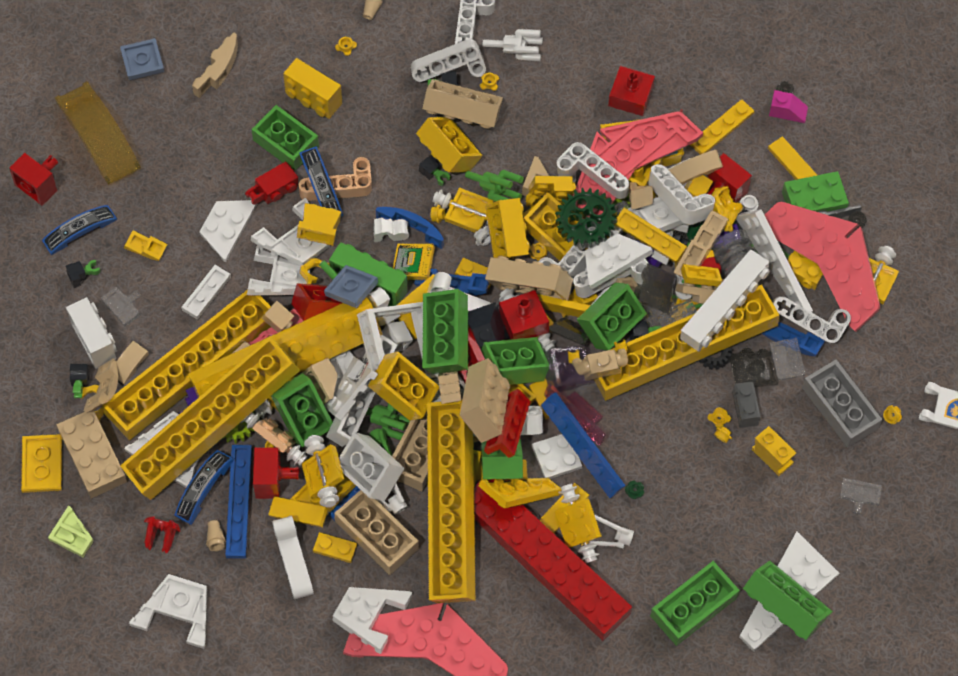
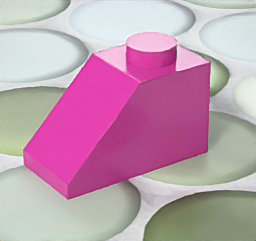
M774 90L769 116L805 123L808 106L792 93Z

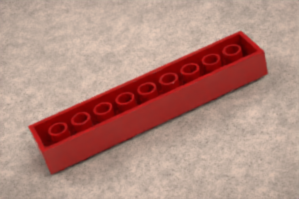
M487 479L488 483H494L495 479ZM479 483L474 486V520L602 641L631 615L632 606L523 504L503 508L479 487Z

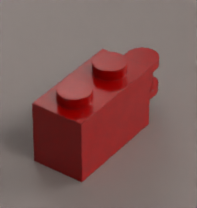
M285 161L255 179V186L248 189L245 195L248 198L250 197L253 205L263 200L268 205L271 202L278 201L283 195L295 191L298 187V176Z

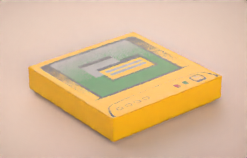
M397 244L393 269L403 271L407 275V280H427L430 277L435 250L434 244Z

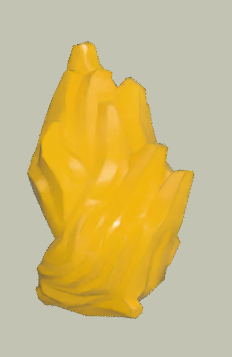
M728 186L715 188L711 195L715 199L713 211L728 218V222L724 227L725 232L733 231L732 225L743 208L741 203L733 202Z

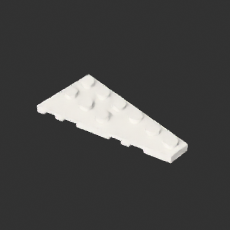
M759 209L738 214L736 220L759 255L769 261V270L789 300L812 312L813 310L763 211ZM800 309L795 310L800 315H803Z
M798 532L795 533L777 566L814 597L839 575V572ZM758 602L739 638L754 652L784 624L779 621L777 616L765 610L762 604Z

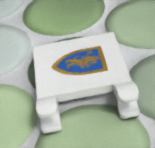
M928 382L924 390L925 393L938 395L935 412L923 409L919 415V420L958 429V391Z

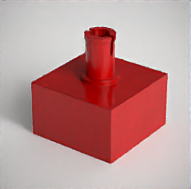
M620 66L609 95L608 106L643 116L654 86L655 76Z
M24 153L9 167L14 185L41 206L57 192L54 177L50 171L58 165V161L52 155H49L42 164H39Z
M723 153L720 156L723 167L707 175V178L712 180L713 183L710 186L711 190L706 194L712 195L715 188L728 186L733 202L738 203L748 193L752 175Z
M297 283L291 304L302 320L305 321L342 304V302L325 296L324 290L327 288L325 285Z
M535 290L499 302V311L511 340L532 338L549 333V320Z
M254 448L253 487L256 499L280 497L281 479L299 480V467H281L278 448Z

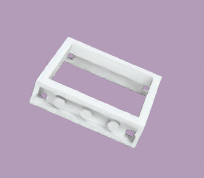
M423 302L367 309L357 314L370 369L376 372L385 356L376 322L377 317L411 313L422 357ZM425 370L426 375L430 379L438 378V374H431Z

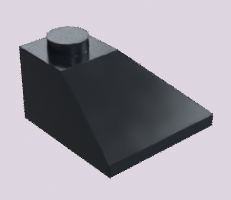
M496 302L468 311V326L479 348L483 347L484 342L502 341L509 338Z

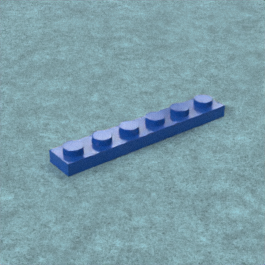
M557 393L551 394L541 404L542 408L609 498L614 497L626 485Z
M232 445L231 457L234 461L230 466L226 558L246 559L251 445Z

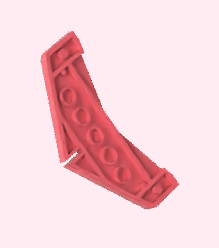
M673 112L602 128L600 133L609 143L596 132L590 150L629 180L636 169L698 141L703 136V132L683 113ZM591 163L588 166L594 167L596 164ZM581 173L576 186L578 193H581L582 188H584L585 192H588L589 188H591L592 193H595L598 189L600 195L606 193V199L611 198V204L614 203L616 198L585 173ZM605 174L602 177L609 178L610 175ZM580 204L577 208L581 209L584 208L586 205ZM599 210L596 211L594 214L600 215L603 213V211Z
M785 202L776 203L765 214L777 241L819 265L840 309L849 312L851 319L848 325L855 332L879 311L880 302L862 228L859 227L852 235L846 238L859 226L857 223Z
M443 603L380 614L371 630L388 635V642L381 654L374 651V647L364 644L361 638L354 633L349 634L343 654L351 657L424 658L432 661L453 676H507L508 673L507 664L448 604L442 620H438Z

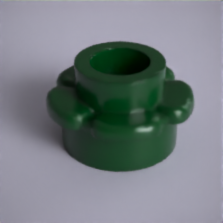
M630 481L628 486L625 487V492L631 499H638L644 495V486L641 482Z

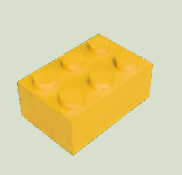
M298 58L283 73L286 94L292 99H298L303 106L311 107L319 116H325L330 119L342 105L341 85Z
M428 117L416 133L421 143L428 147L432 156L438 159L443 169L449 173L471 171L483 156L452 119Z
M547 192L523 218V221L526 223V231L539 243L544 244L546 249L561 261L574 244L573 240L568 243L567 236L562 238V231H558L557 226L559 225L556 224V219H558L556 212H560L558 205L562 204ZM576 220L570 222L571 225L578 223Z
M520 198L499 200L486 205L493 258L503 256L511 260L528 255L530 246L528 240H526L525 232L527 227L523 221L522 214L524 208Z
M401 353L385 354L376 370L378 375L374 380L371 379L368 387L409 421L423 418L427 411V403L432 402L439 389V385Z

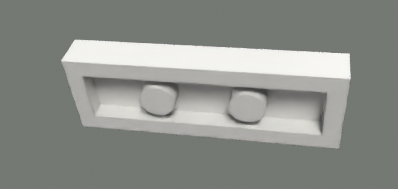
M214 265L181 307L182 311L198 320L229 281L231 274Z

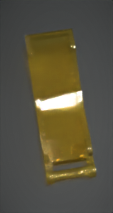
M88 81L62 96L54 97L57 105L83 142L101 176L108 185L141 168L119 126L104 103L91 88Z

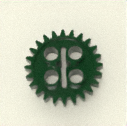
M582 188L581 193L574 190V196L567 194L568 200L562 199L563 205H558L560 212H556V217L558 218L556 219V224L559 225L557 226L558 231H562V238L567 236L568 243L573 240L574 246L580 242L582 248L585 243H588V246L591 247L592 242H595L598 246V240L600 239L605 242V235L611 237L610 230H615L614 224L617 223V218H615L617 211H615V204H611V198L606 199V193L600 195L598 189L595 193H592L591 188H589L588 192H585L584 188ZM580 204L586 205L584 208H577ZM596 211H603L600 215L594 214ZM571 221H578L575 225L570 224ZM589 227L596 228L594 231L587 230Z

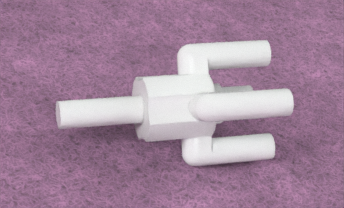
M517 29L515 35H505L504 40H483V47L503 48L504 53L515 54L517 59L540 61L539 47L527 46V44L542 45L543 38L540 37L541 30Z

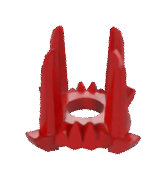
M155 516L146 518L144 522H148L145 547L151 550L157 529H161V532L163 530L165 532L162 552L168 553L176 531L180 532L178 524L172 520H169V522L158 520Z

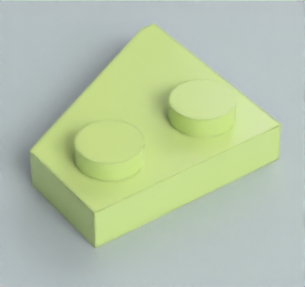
M70 506L67 507L48 537L53 543L81 557L85 556L94 542Z

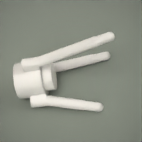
M395 483L392 488L394 496L388 499L389 504L382 500L377 501L388 512L392 511L394 515H397L408 506Z
M594 515L595 519L617 530L615 539L618 542L589 541V544L615 546L622 549L624 544L630 545L634 534L633 530L620 527Z

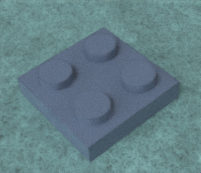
M155 38L120 47L129 80L164 72Z
M345 265L327 286L324 293L327 297L357 308L377 285L378 279L373 275Z

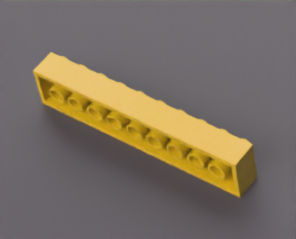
M762 284L757 286L753 293H749L746 296L747 299L744 304L735 309L733 317L723 323L721 331L718 334L715 333L711 337L712 340L706 348L703 347L699 352L680 339L681 329L694 314L627 342L628 363L626 366L620 367L621 373L594 379L604 400L611 399L778 326L779 313Z
M246 290L117 392L111 400L103 404L104 414L130 441L187 395L186 390L193 387L188 376L189 373L232 354L244 341L247 343L252 342L263 331L271 328L262 319L271 306L260 295H247Z
M367 297L357 308L342 303L271 337L300 369L298 372L300 373L313 364L327 358H333L363 344L357 314L367 309H373V306ZM376 318L379 334L383 335L378 320ZM267 338L189 373L188 376L197 397L199 398Z
M269 336L121 464L120 467L141 494L150 500L153 499L296 375L300 369L280 345Z
M463 399L444 404L441 402L427 403L429 601L438 604L476 601L473 432L460 416Z

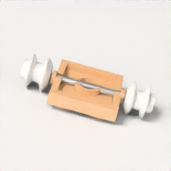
M251 413L240 422L245 421L247 429H254L282 453L287 452V461L291 459L295 461L294 466L297 464L301 466L307 459L305 455L307 452H301L299 450L300 445L294 446L296 444L293 440L294 437L289 432H283L279 429V425L274 420L265 418L258 421L260 413Z

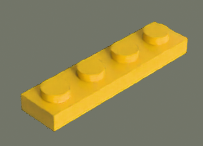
M741 99L702 131L703 136L698 141L690 144V146L700 155L709 152L750 118L755 110Z
M623 208L617 216V223L614 224L616 227L677 264L685 253L686 245L628 209Z

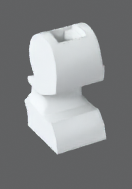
M384 218L374 219V242L382 241L384 235H388L393 241L406 240L409 237L408 221L402 219L395 221L392 219L385 220Z
M377 287L367 295L373 309L387 307L389 304V295L381 287ZM400 314L377 317L379 326L390 323L398 318Z

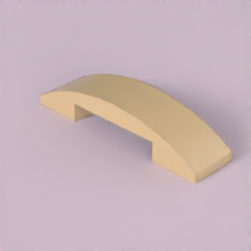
M712 150L688 159L670 168L669 171L683 185L703 174L708 175L723 166L717 150Z
M114 358L98 368L95 378L100 382L97 393L87 399L84 407L86 413L107 403L114 396L118 384V369Z

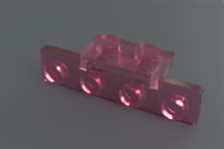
M549 384L544 393L546 399L551 394L557 393L591 440L600 446L606 434L596 424L601 421L603 416L575 391L566 398L552 384Z

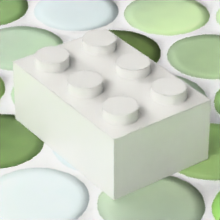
M86 297L67 306L66 310L71 325L95 369L113 358L116 359L115 352H117L114 344L115 341L111 333L107 332L106 324L102 317H99L94 302L90 303Z
M354 432L339 457L342 472L372 499L385 501L404 470V467L370 436Z

